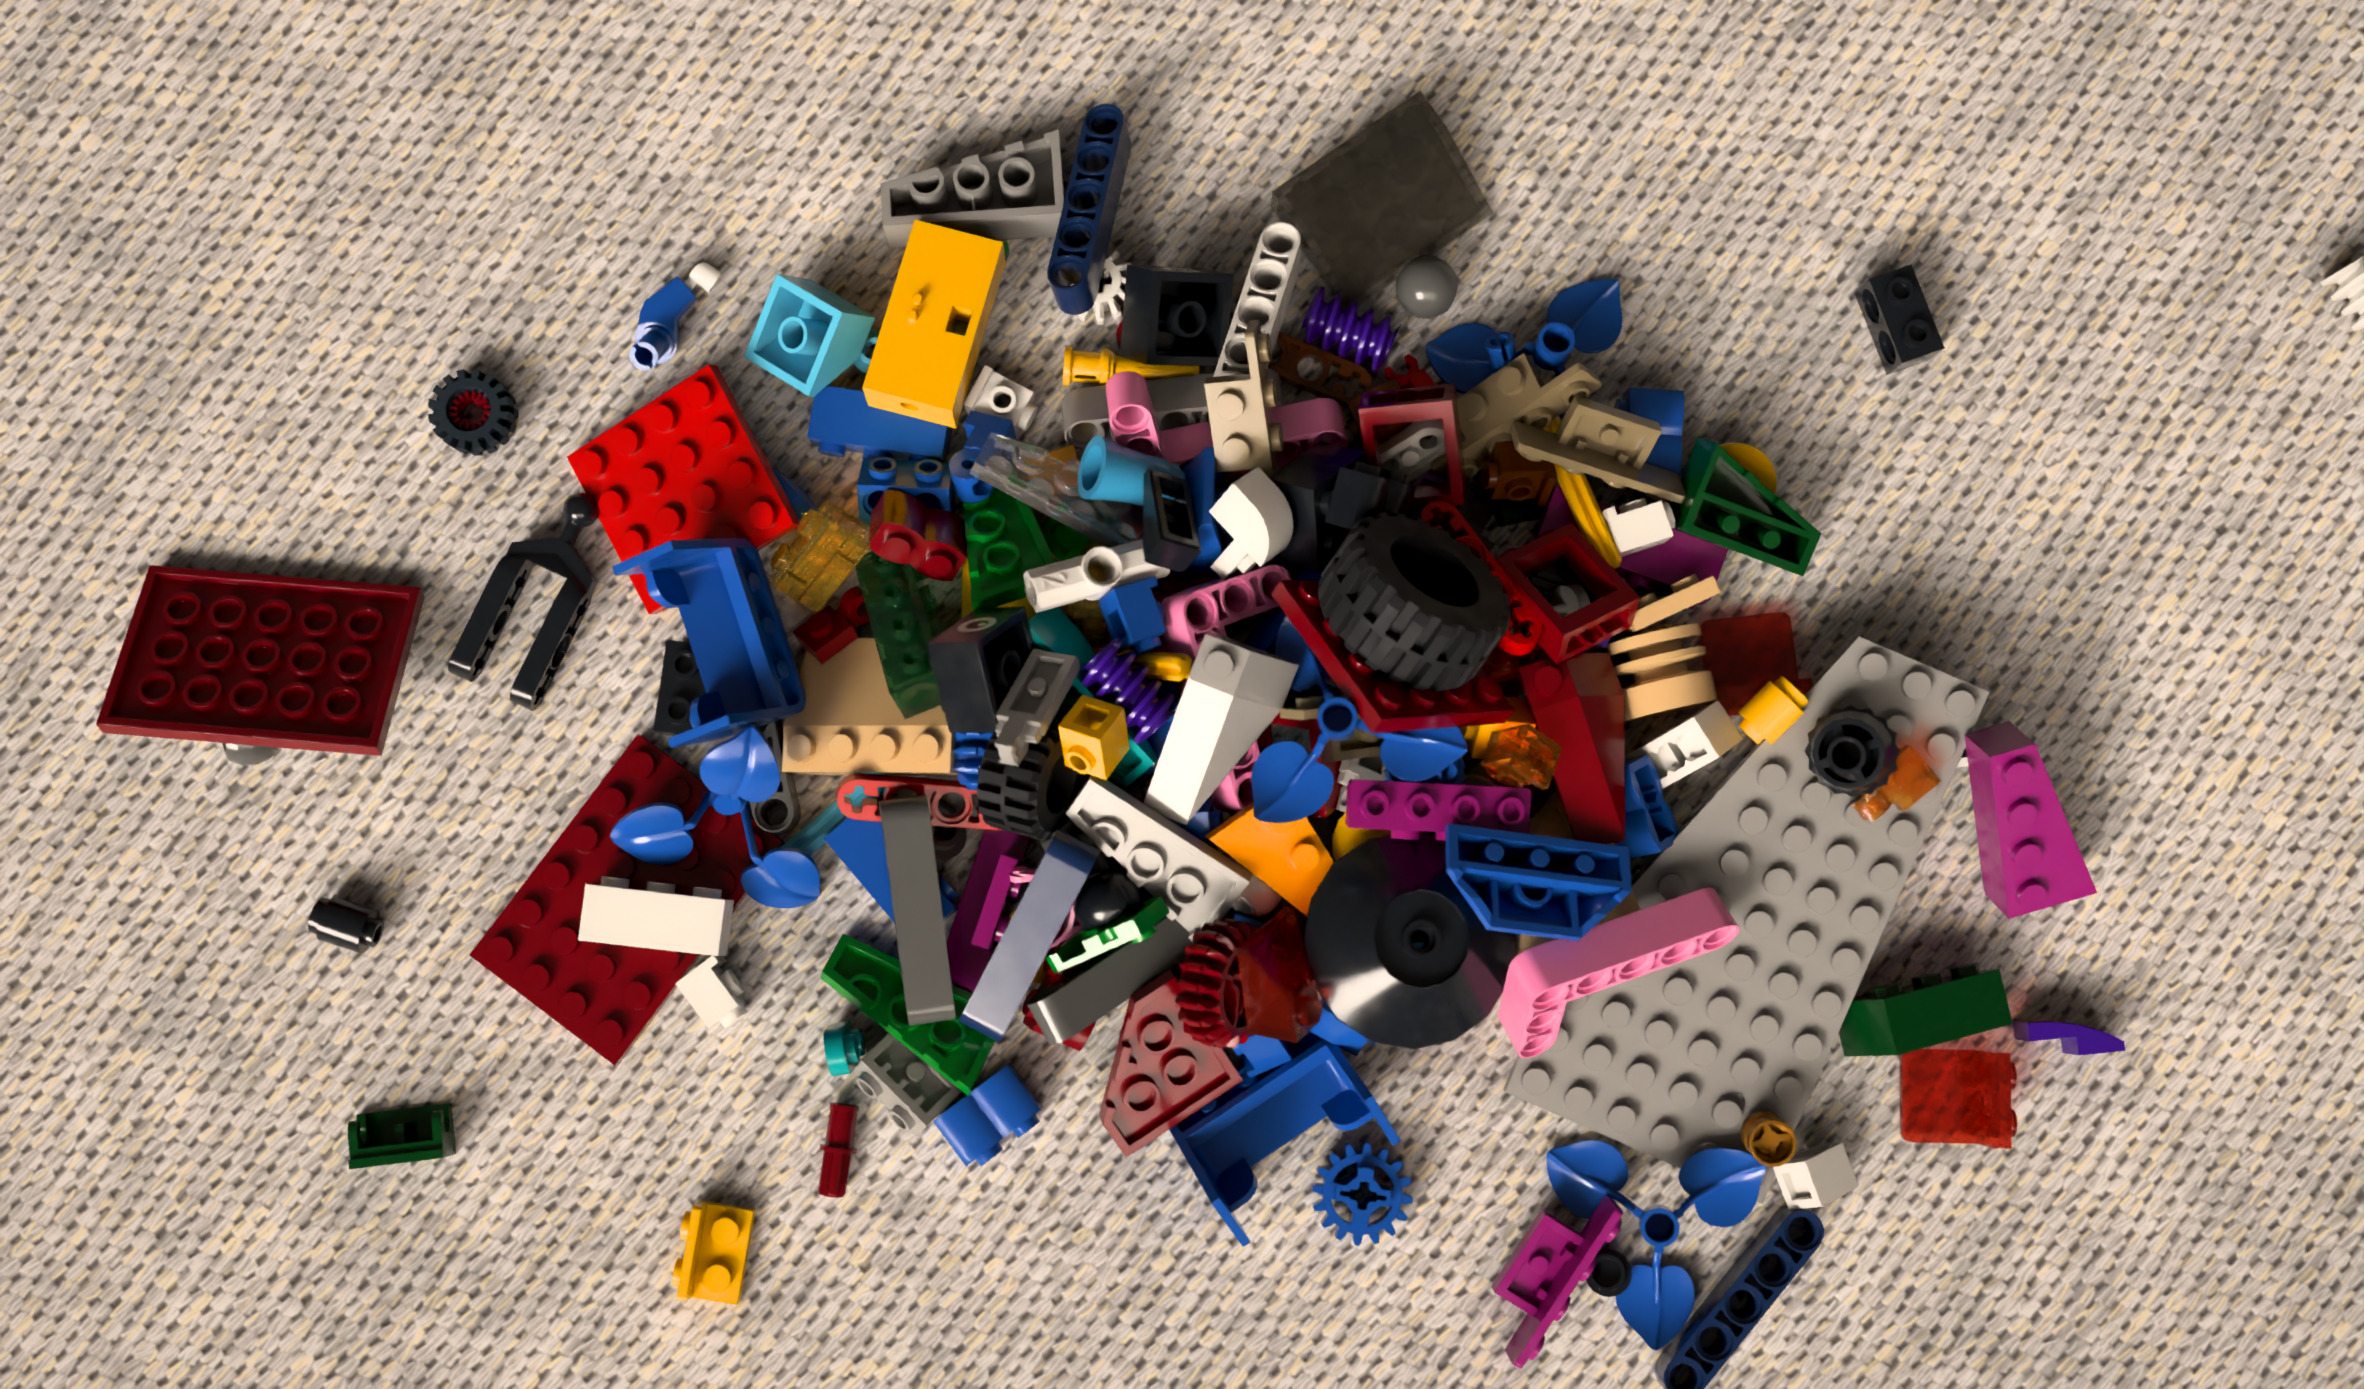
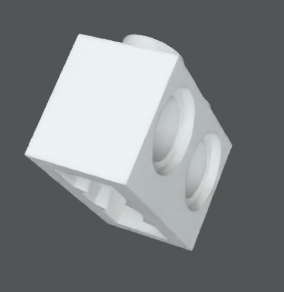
M1719 700L1651 738L1625 756V758L1631 759L1648 755L1658 772L1663 789L1719 758L1742 741L1743 738Z

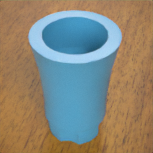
M1097 435L1089 441L1082 455L1078 470V491L1081 498L1085 500H1109L1143 506L1144 473L1148 469L1185 479V472L1181 471L1179 465L1168 463L1166 459L1132 450ZM1162 494V497L1175 500L1173 497Z

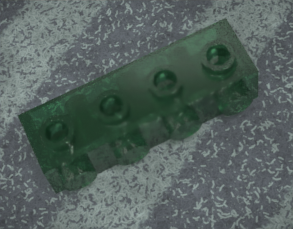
M873 551L853 558L890 695L905 719L940 706L941 696L934 669L930 664V652L927 643L944 632L945 628L940 618L934 619L933 612L939 610V605L929 584L924 585L923 580L929 577L918 572L911 564L888 561Z

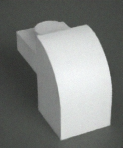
M1256 467L1235 481L1209 511L1234 538L1232 543L1211 565V568L1222 580L1238 569L1245 574L1256 564L1261 567L1282 552L1291 540L1293 517L1290 506L1280 489L1259 467Z

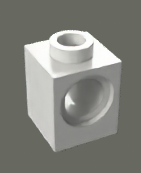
M1843 1142L1808 1147L1794 1154L1788 1163L1773 1167L1789 1210L1822 1207L1859 1187Z

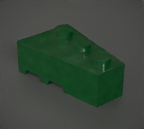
M1698 436L1681 477V482L1687 496L1682 504L1673 501L1670 503L1675 518V528L1804 576L1821 533L1786 502L1774 495L1759 482L1756 476L1744 469L1729 456L1728 452L1718 443Z

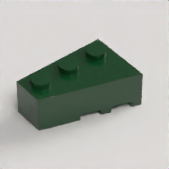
M1978 963L1964 964L1950 968L1951 976L1941 978L1940 973L1925 974L1911 978L1912 985L1903 987L1901 983L1882 985L1873 988L1874 993L1854 997L1839 1030L1844 1056L1900 1055L2013 1024L2000 970H1979Z

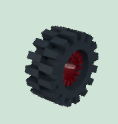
M464 369L456 371L458 375L456 378L448 374L443 378L446 385L443 388L436 385L432 391L438 395L436 400L429 399L428 407L433 410V414H428L429 422L435 425L433 429L435 434L443 439V442L464 454L469 452L474 456H483L482 451H487L490 454L498 451L495 446L499 443L505 446L509 441L506 435L509 431L514 433L517 428L513 424V418L518 419V410L513 405L516 404V400L508 392L509 389L488 373L484 374L476 369H472V373H468ZM472 403L485 409L483 412L484 417L482 416V420L477 421V424L468 418H464L465 409Z

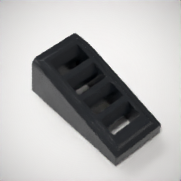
M1148 469L1144 473L1143 553L1145 562L1177 572H1183L1201 552L1189 482L1179 477ZM1162 494L1173 497L1175 500L1162 497Z

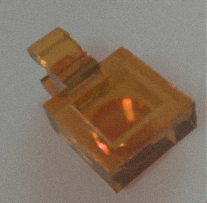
M1905 745L1900 749L1901 752L1896 759L1897 770L1889 775L1887 785L1877 787L1872 794H1866L1853 805L1864 821L1868 819L1871 822L1875 821L1890 808L1892 803L1899 811L1905 812L1941 782L1912 745Z

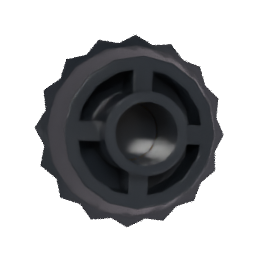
M1853 705L1844 709L1833 708L1827 716L1818 718L1815 728L1808 733L1809 744L1805 749V753L1809 758V769L1816 774L1819 784L1828 786L1834 794L1845 793L1853 798L1861 793L1872 794L1877 787L1887 785L1889 775L1897 770L1896 759L1901 752L1895 744L1897 733L1888 728L1886 718L1875 716L1870 708L1858 709Z

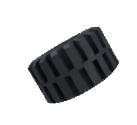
M1052 720L1045 735L1041 736V740L1037 744L1029 742L1028 752L1018 766L999 762L998 748L995 747V741L998 738L997 732L992 734L982 758L977 786L979 812L983 814V821L989 824L990 827L1045 841L1049 840L1051 836L1054 837L1058 828L1061 829L1068 822L1069 817L1066 815V812L1082 788L1084 774L1065 766L1058 729L1059 721Z

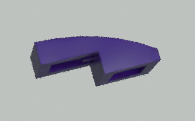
M2029 1019L2012 1021L2014 1038L2016 1040L2039 1041L2061 1038L2062 1051L2066 1054L2088 1055L2125 1051L2123 1040L2095 1028L2050 1020Z

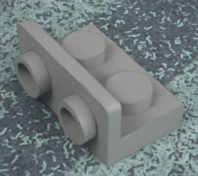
M890 1033L860 1060L853 1071L857 1077L856 1082L859 1088L872 1099L878 1098L890 1110L889 1116L897 1127L905 1132L911 1131L915 1136H919L962 1092Z

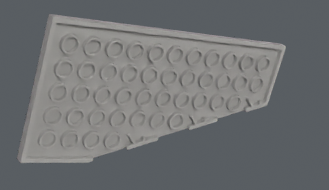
M1855 636L1816 678V682L1804 694L1805 698L1809 701L1801 709L1804 714L1772 745L1766 739L1759 745H1756L1717 787V791L1681 829L1673 840L1674 845L1659 852L1631 882L1633 893L1641 910L1703 888H1714L1739 926L1737 936L1731 942L1716 950L1566 1002L1555 1043L1549 1049L1534 1057L1521 1058L1518 1055L1504 1086V1092L1680 1169L1690 1156L1704 1149L1731 1148L1751 1154L1741 1140V1128L1746 1118L1757 1111H1770L1777 1114L1795 1131L1966 747L1965 734L1973 731L1990 692L1865 638ZM1850 705L1858 709L1870 708L1875 716L1886 718L1888 728L1897 733L1895 744L1901 751L1896 759L1897 770L1889 775L1887 785L1877 787L1872 794L1861 793L1854 798L1845 793L1834 794L1828 786L1819 784L1816 774L1809 769V758L1805 753V749L1809 744L1808 733L1815 728L1817 719L1827 716L1833 708L1844 709ZM1766 1166L1756 1202L1762 1204L1775 1176L1773 1167Z

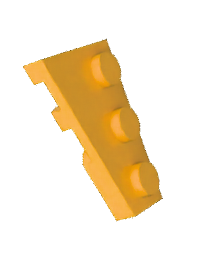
M1253 802L1205 835L1208 840L1226 852L1305 916H1308L1311 897L1334 863L1307 818L1288 823L1262 822L1254 817Z

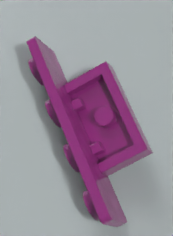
M1351 779L1347 784L1345 824L1349 828L1391 830L1390 838L1419 840V831L1435 832V840L1445 841V827L1448 823L1528 834L1531 790L1519 787Z
M984 830L946 942L953 985L971 991L975 990L990 961L996 941H1000L1008 926L1010 918L1005 913L1010 898L1018 899L1024 882H1011L1010 872H1013V868L1022 866L1031 837L1005 830Z
M1604 1196L1581 1233L1541 1209L1491 1287L1494 1293L1528 1313L1505 1348L1511 1363L1516 1367L1523 1368L1528 1359L1533 1360L1539 1354L1545 1342L1544 1334L1553 1320L1558 1321L1564 1316L1570 1305V1294L1579 1281L1583 1282L1591 1275L1596 1265L1595 1256L1603 1244L1611 1242L1619 1232L1622 1224L1623 1210L1610 1197Z

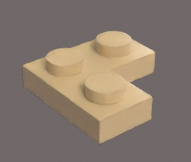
M1695 573L1671 584L1670 587L1674 594L1661 600H1657L1654 593L1640 598L1632 627L1616 634L1618 639L1721 593L1714 576L1699 581Z

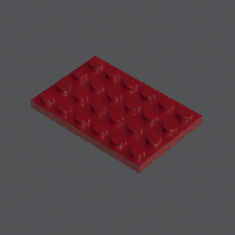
M149 565L96 725L102 733L382 756L425 596L420 587Z
M637 734L470 953V956L613 1065H619L677 988L675 983L687 975L702 954L579 941L578 936L585 884L600 885L601 876L630 879V889L646 890L648 881L676 884L675 894L693 896L694 887L722 890L721 899L734 900V912L747 895L741 883V874L744 869L755 864L750 857L741 813L723 815L718 813L712 805L708 806L696 827L688 830L694 838L693 849L683 860L670 865H653L643 862L617 846L610 837L611 830L616 822L629 812L646 804L664 802L678 806L684 814V821L692 817L701 803L702 794L710 791L699 777L644 736ZM751 817L758 852L762 857L768 851L785 844L775 834L762 830Z

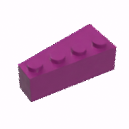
M2010 721L1966 733L1965 743L1985 895L2010 919L2097 893L2036 744Z

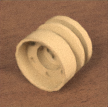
M1660 624L1640 629L1616 642L1607 644L1604 649L1605 653H1609L1610 658L1628 655L1629 662L1614 666L1617 676L1633 675L1635 683L1622 689L1624 693V722L1686 710L1718 700L1712 672L1708 670L1689 671L1687 663L1706 654V647L1696 646L1684 649L1682 643L1702 635L1700 624Z

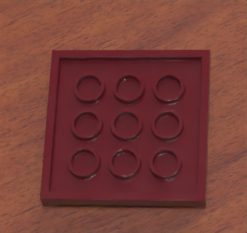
M1280 580L1271 593L1347 700L1354 705L1358 715L1371 733L1505 723L1514 711L1513 707L1503 696L1501 687L1489 678L1482 667L1467 684L1454 689L1433 692L1431 687L1419 690L1411 688L1410 683L1404 681L1401 683L1389 679L1388 674L1379 669L1375 671L1364 664L1366 660L1357 653L1353 655L1344 646L1345 641L1341 636H1335L1330 629L1329 618L1323 617L1318 596V582L1320 580Z

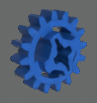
M1367 1141L1363 1142L1360 1152H1355L1350 1143H1345L1344 1156L1339 1157L1336 1153L1330 1151L1328 1156L1332 1165L1329 1168L1317 1166L1316 1171L1324 1179L1322 1183H1312L1311 1190L1317 1194H1322V1198L1312 1203L1314 1211H1327V1214L1320 1222L1324 1228L1335 1223L1337 1225L1335 1237L1338 1240L1344 1238L1347 1232L1352 1233L1354 1245L1360 1246L1363 1235L1368 1234L1372 1242L1378 1244L1379 1231L1384 1229L1393 1236L1396 1234V1231L1391 1222L1395 1218L1401 1221L1407 1220V1215L1400 1207L1401 1204L1413 1203V1197L1402 1192L1403 1187L1412 1183L1411 1178L1405 1175L1397 1176L1396 1173L1401 1169L1403 1163L1399 1159L1387 1163L1386 1160L1389 1152L1387 1148H1380L1375 1155L1371 1153V1145ZM1356 1163L1354 1172L1344 1180L1334 1181L1337 1174L1343 1168ZM1374 1165L1386 1172L1392 1187L1379 1185L1374 1179ZM1360 1182H1366L1368 1189L1377 1195L1365 1197L1364 1203L1358 1205L1355 1197L1347 1192L1359 1189ZM1331 1199L1345 1202L1350 1209V1221L1343 1219L1335 1211ZM1380 1206L1389 1207L1379 1219L1369 1223L1370 1215Z

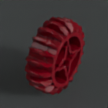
M1215 919L1213 923H1205L1201 932H1195L1193 935V945L1186 946L1185 961L1179 964L1182 971L1180 979L1176 982L1179 985V995L1176 997L1175 1003L1181 1006L1178 1020L1184 1022V1033L1190 1034L1192 1040L1211 1047L1235 1048L1237 1044H1245L1249 1034H1255L1257 1021L1264 1018L1263 1009L1265 1003L1270 1002L1268 991L1269 987L1273 985L1270 982V972L1273 969V964L1269 963L1271 948L1266 946V937L1259 933L1258 927L1234 919Z

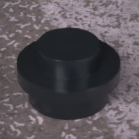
M1613 1249L1599 1250L1595 1256L1596 1265L1594 1270L1586 1279V1282L1595 1293L1601 1296H1617L1623 1293L1631 1283V1265L1628 1259L1619 1251Z

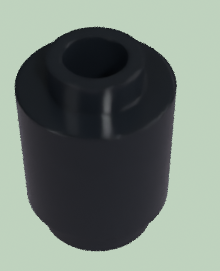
M337 896L331 899L320 898L314 905L308 921V931L317 934L318 940L358 953H364L369 946L375 947L380 941L384 930V922L380 920L379 910Z

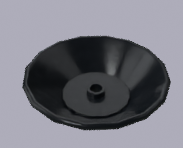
M1419 833V840L1390 838L1389 834L1365 840L1331 865L1310 899L1303 943L1312 984L1336 1019L1371 1042L1414 1050L1454 1041L1489 1016L1504 991L1508 968L1514 959L1517 935L1516 933L1492 931L1485 928L1446 872L1445 841L1435 840V836ZM1416 930H1420L1425 936V943L1421 948H1416L1411 943V935Z

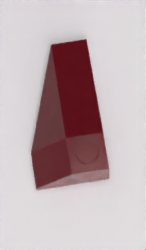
M1578 653L1559 664L1548 658L1518 668L1520 685L1535 719V728L1574 840L1607 845L1624 842V693L1609 653Z

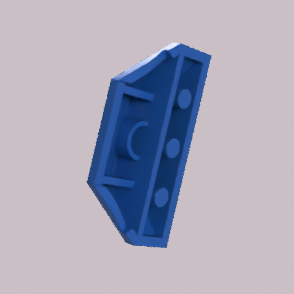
M1450 823L1445 827L1446 872L1487 930L1579 941L1632 892L1629 847Z

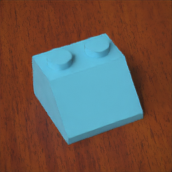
M776 274L744 357L807 396L815 397L859 358L875 317L811 279Z

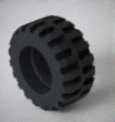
M1386 512L1378 513L1361 519L1354 525L1321 574V579L1318 582V596L1323 617L1329 618L1330 629L1335 636H1341L1345 641L1344 646L1353 655L1357 653L1366 660L1364 664L1375 671L1379 669L1388 674V678L1395 682L1401 683L1404 681L1410 683L1411 688L1419 690L1431 687L1433 692L1454 689L1467 684L1509 628L1510 603L1507 594L1503 593L1501 581L1497 576H1493L1490 573V566L1482 558L1478 559L1471 553L1472 549L1463 542H1457L1450 537L1451 534L1442 528L1435 529L1429 526L1427 521L1419 518L1408 519L1406 514L1394 513L1388 515Z

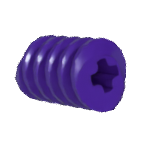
M1320 286L1313 297L1300 329L1301 331L1303 328H1306V343L1312 344L1322 335V350L1328 351L1336 342H1339V357L1345 358L1355 349V364L1360 366L1371 356L1372 371L1377 373L1386 361L1400 326L1395 331L1391 330L1390 315H1386L1378 324H1375V310L1371 307L1361 317L1357 316L1358 302L1355 300L1345 310L1341 309V294L1336 293L1328 303L1324 302L1325 287Z
M1117 637L1081 669H1087L1088 671L1082 685L1087 688L1099 683L1101 686L1095 699L1103 701L1112 697L1114 699L1113 705L1124 708V711L1127 713L1125 716L1127 729L1136 725L1139 726V730L1133 740L1136 744H1139L1150 737L1176 713V710L1169 711L1175 697L1172 693L1159 698L1156 697L1162 682L1156 679L1144 684L1143 680L1149 668L1143 665L1131 670L1130 666L1136 654L1130 651L1119 656L1117 652L1123 640L1121 637Z

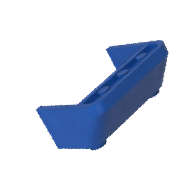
M745 538L670 540L612 566L615 576L644 574L647 591L654 601L666 608H679L706 694L694 698L690 706L689 719L693 729L668 738L671 748L714 741L737 734L750 724L759 727L803 711L806 703L804 688L762 560L757 549L750 541Z
M1310 1021L1302 1022L1285 1033L1292 1057L1291 1061L1252 1078L1246 1073L1244 1061L1235 1066L1243 1079L1242 1082L1169 1129L1211 1204L1242 1247L1251 1241L1233 1211L1247 1203L1256 1192L1258 1182L1251 1169L1253 1165L1327 1116L1336 1128L1345 1131L1356 1129L1374 1118L1393 1146L1401 1141L1373 1095L1338 1045H1334L1307 1030Z

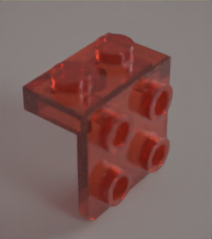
M1776 612L1711 619L1700 624L1702 631L1700 645L1705 646L1707 651L1702 656L1704 670L1712 672L1718 700L1729 717L1741 716L1738 711L1769 681L1774 683L1781 675L1803 695L1812 686L1811 678L1799 679L1791 619L1787 613Z
M1919 1049L1900 1054V1135L1902 1139L1908 1142L1979 1144L1990 1148L2012 1149L2011 1137H2015L2017 1133V1116L2014 1109H2011V1090H2014L2016 1087L2017 1071L2015 1064L2011 1061V1053L1994 1050Z

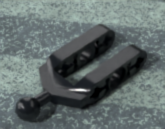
M583 492L570 495L564 502L563 514L566 520L557 538L511 543L506 555L496 565L451 655L448 665L450 673L469 682H474L480 676L531 574L534 564L566 578L567 580L555 598L511 688L510 700L531 711L541 704L588 610L592 594L598 584L576 548L573 547L582 528L592 525L598 519L599 514L596 499L590 494Z

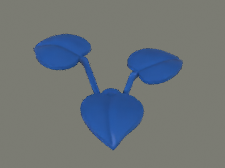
M1601 279L1588 281L1561 292L1550 303L1546 315L1547 325L1541 329L1536 342L1526 343L1525 347L1517 352V356L1523 353L1532 355L1533 360L1540 368L1554 371L1556 378L1566 371L1565 364L1574 347L1578 351L1587 354L1602 352L1610 348L1618 339L1622 329L1623 318L1620 304L1619 280ZM1468 323L1454 327L1440 337L1427 342L1425 350L1430 365L1437 376L1445 384H1455V390L1465 394L1490 377L1493 372L1489 354L1485 347V340L1489 336L1494 335L1497 346L1501 347L1498 334L1491 327L1484 324ZM1564 412L1559 415L1561 421L1565 415ZM1585 473L1588 481L1594 479L1595 476Z
M1285 616L1278 631L1275 655L1299 664L1290 687L1291 689L1306 691L1318 683L1325 699L1317 716L1322 733L1309 755L1303 746L1292 741L1273 743L1260 753L1254 764L1251 778L1253 814L1257 820L1267 823L1294 822L1312 815L1323 807L1332 793L1334 777L1328 767L1316 762V760L1320 757L1330 739L1334 741L1346 740L1355 733L1356 729L1385 738L1380 748L1381 760L1392 775L1405 781L1417 782L1434 777L1466 754L1468 749L1467 743L1457 726L1371 733L1363 720L1358 719L1356 708L1350 701L1341 697L1334 698L1326 681L1333 679L1289 618Z
M754 724L748 725L737 735L716 745L703 757L700 765V777L710 791L702 794V801L690 819L684 821L682 810L675 804L664 802L651 803L638 807L616 822L610 833L612 841L635 858L653 865H670L683 860L693 849L694 838L688 830L696 827L708 806L712 805L718 813L723 815H734L740 812L750 857L755 863L744 869L741 874V883L746 893L760 904L784 909L809 904L821 896L818 866L804 851L797 848L778 847L768 851L764 857L758 852L749 812V802H763L775 794L780 784V768L772 747Z
M1583 1140L1550 1149L1546 1156L1547 1172L1551 1185L1560 1201L1572 1213L1579 1217L1590 1219L1604 1196H1608L1639 1218V1228L1643 1238L1654 1246L1652 1267L1646 1264L1631 1266L1632 1279L1629 1287L1615 1297L1619 1312L1624 1320L1642 1337L1652 1350H1659L1674 1339L1682 1330L1691 1314L1695 1299L1693 1282L1684 1268L1678 1265L1661 1267L1664 1247L1671 1245L1679 1235L1680 1227L1677 1219L1681 1218L1684 1212L1691 1205L1695 1204L1698 1216L1710 1225L1729 1227L1740 1223L1751 1213L1756 1204L1766 1165L1759 1163L1751 1154L1731 1148L1704 1149L1690 1156L1679 1171L1680 1185L1690 1196L1685 1198L1673 1210L1660 1204L1651 1205L1643 1210L1618 1192L1627 1183L1628 1168L1623 1155L1612 1145L1599 1140Z

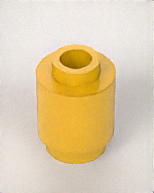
M1781 675L1774 683L1769 681L1738 711L1744 718L1738 726L1757 745L1764 739L1772 745L1804 714L1801 709L1809 701Z

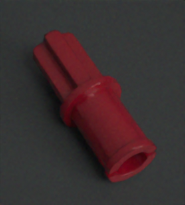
M830 1102L825 1144H820L819 1148L824 1150L818 1192L826 1197L840 1198L846 1194L851 1154H856L857 1148L853 1147L859 1106Z

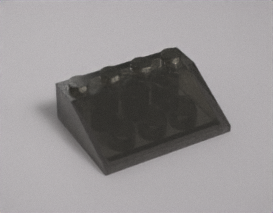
M1421 91L1273 190L1270 206L1281 222L1289 223L1299 231L1302 252L1334 296L1336 293L1341 294V306L1344 310L1353 300L1357 301L1358 306H1360L1395 282L1402 268L1412 259L1422 255L1433 256L1493 214L1446 125Z

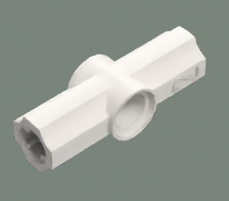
M1143 539L1111 548L1104 546L1094 547L1085 555L1027 570L1023 574L1024 590L1029 604L1038 613L1084 599L1090 601L1099 600L1113 588L1156 576V579L1169 575L1170 569L1145 562ZM1088 566L1100 568L1106 576V581L1100 582L1091 577Z

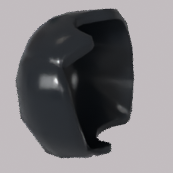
M1106 869L1094 873L1084 882L1075 899L1073 908L1077 920L1086 931L1089 928L1093 929L1109 924L1124 911L1127 905L1138 908L1142 904L1141 899L1148 897L1142 887L1138 888L1126 876L1127 872L1125 870Z

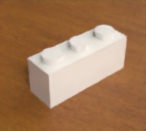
M601 876L600 885L585 884L578 936L579 941L711 956H727L734 900L721 899L722 890L694 887L693 896L675 894L676 884L649 881L647 882L646 890L630 889V879Z

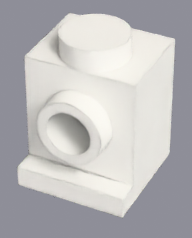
M986 365L963 404L967 414L972 410L1013 420L1015 434L1018 433L1020 428L1026 431L1030 427L1038 410V407L1033 405L1035 401L1034 392L994 372L992 368ZM1005 394L1011 398V403L1008 407L999 408L994 404L995 399L999 395Z
M1642 498L1620 506L1621 514L1617 515L1614 506L1602 512L1621 557L1663 544L1674 536L1672 529L1675 528V518L1668 502L1662 503V501L1647 505L1646 499Z
M723 956L709 957L675 983L708 1028L716 1027L722 1023L725 1029H727L748 1013L744 1007L746 1002L740 996L745 992L743 985L732 971L728 969L723 973L720 969V966L727 962Z

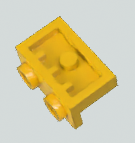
M700 1201L693 1205L692 1211L685 1212L680 1230V1238L686 1240L684 1257L677 1259L672 1276V1286L678 1287L677 1300L687 1301L690 1298H698L736 1305L740 1303L756 1209Z

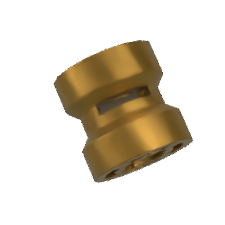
M1757 1111L1749 1115L1743 1122L1741 1140L1745 1148L1759 1163L1769 1167H1778L1788 1163L1794 1156L1797 1148L1795 1133L1777 1114L1770 1111Z

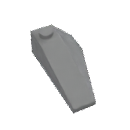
M1209 630L1206 632L1186 682L1144 804L1162 816L1186 825L1279 714L1299 664Z

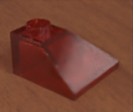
M1284 907L1237 948L1247 1032L1249 1034L1298 1043L1321 1021L1322 1004L1318 998L1316 978L1313 968L1306 957L1303 937L1293 908Z

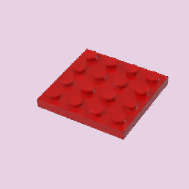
M708 364L567 456L585 493L590 494L596 499L599 507L598 518L621 562L670 540L745 538L759 551L801 525L717 365ZM644 574L629 575L648 614H657L666 609V607L654 601L649 595Z

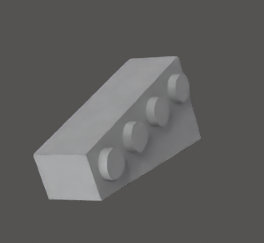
M1059 129L1044 133V138L1023 144L1021 140L1005 145V150L980 158L978 154L962 158V163L944 169H939L936 166L881 183L882 224L889 248L907 246L915 219L993 240L1056 236L1065 200Z

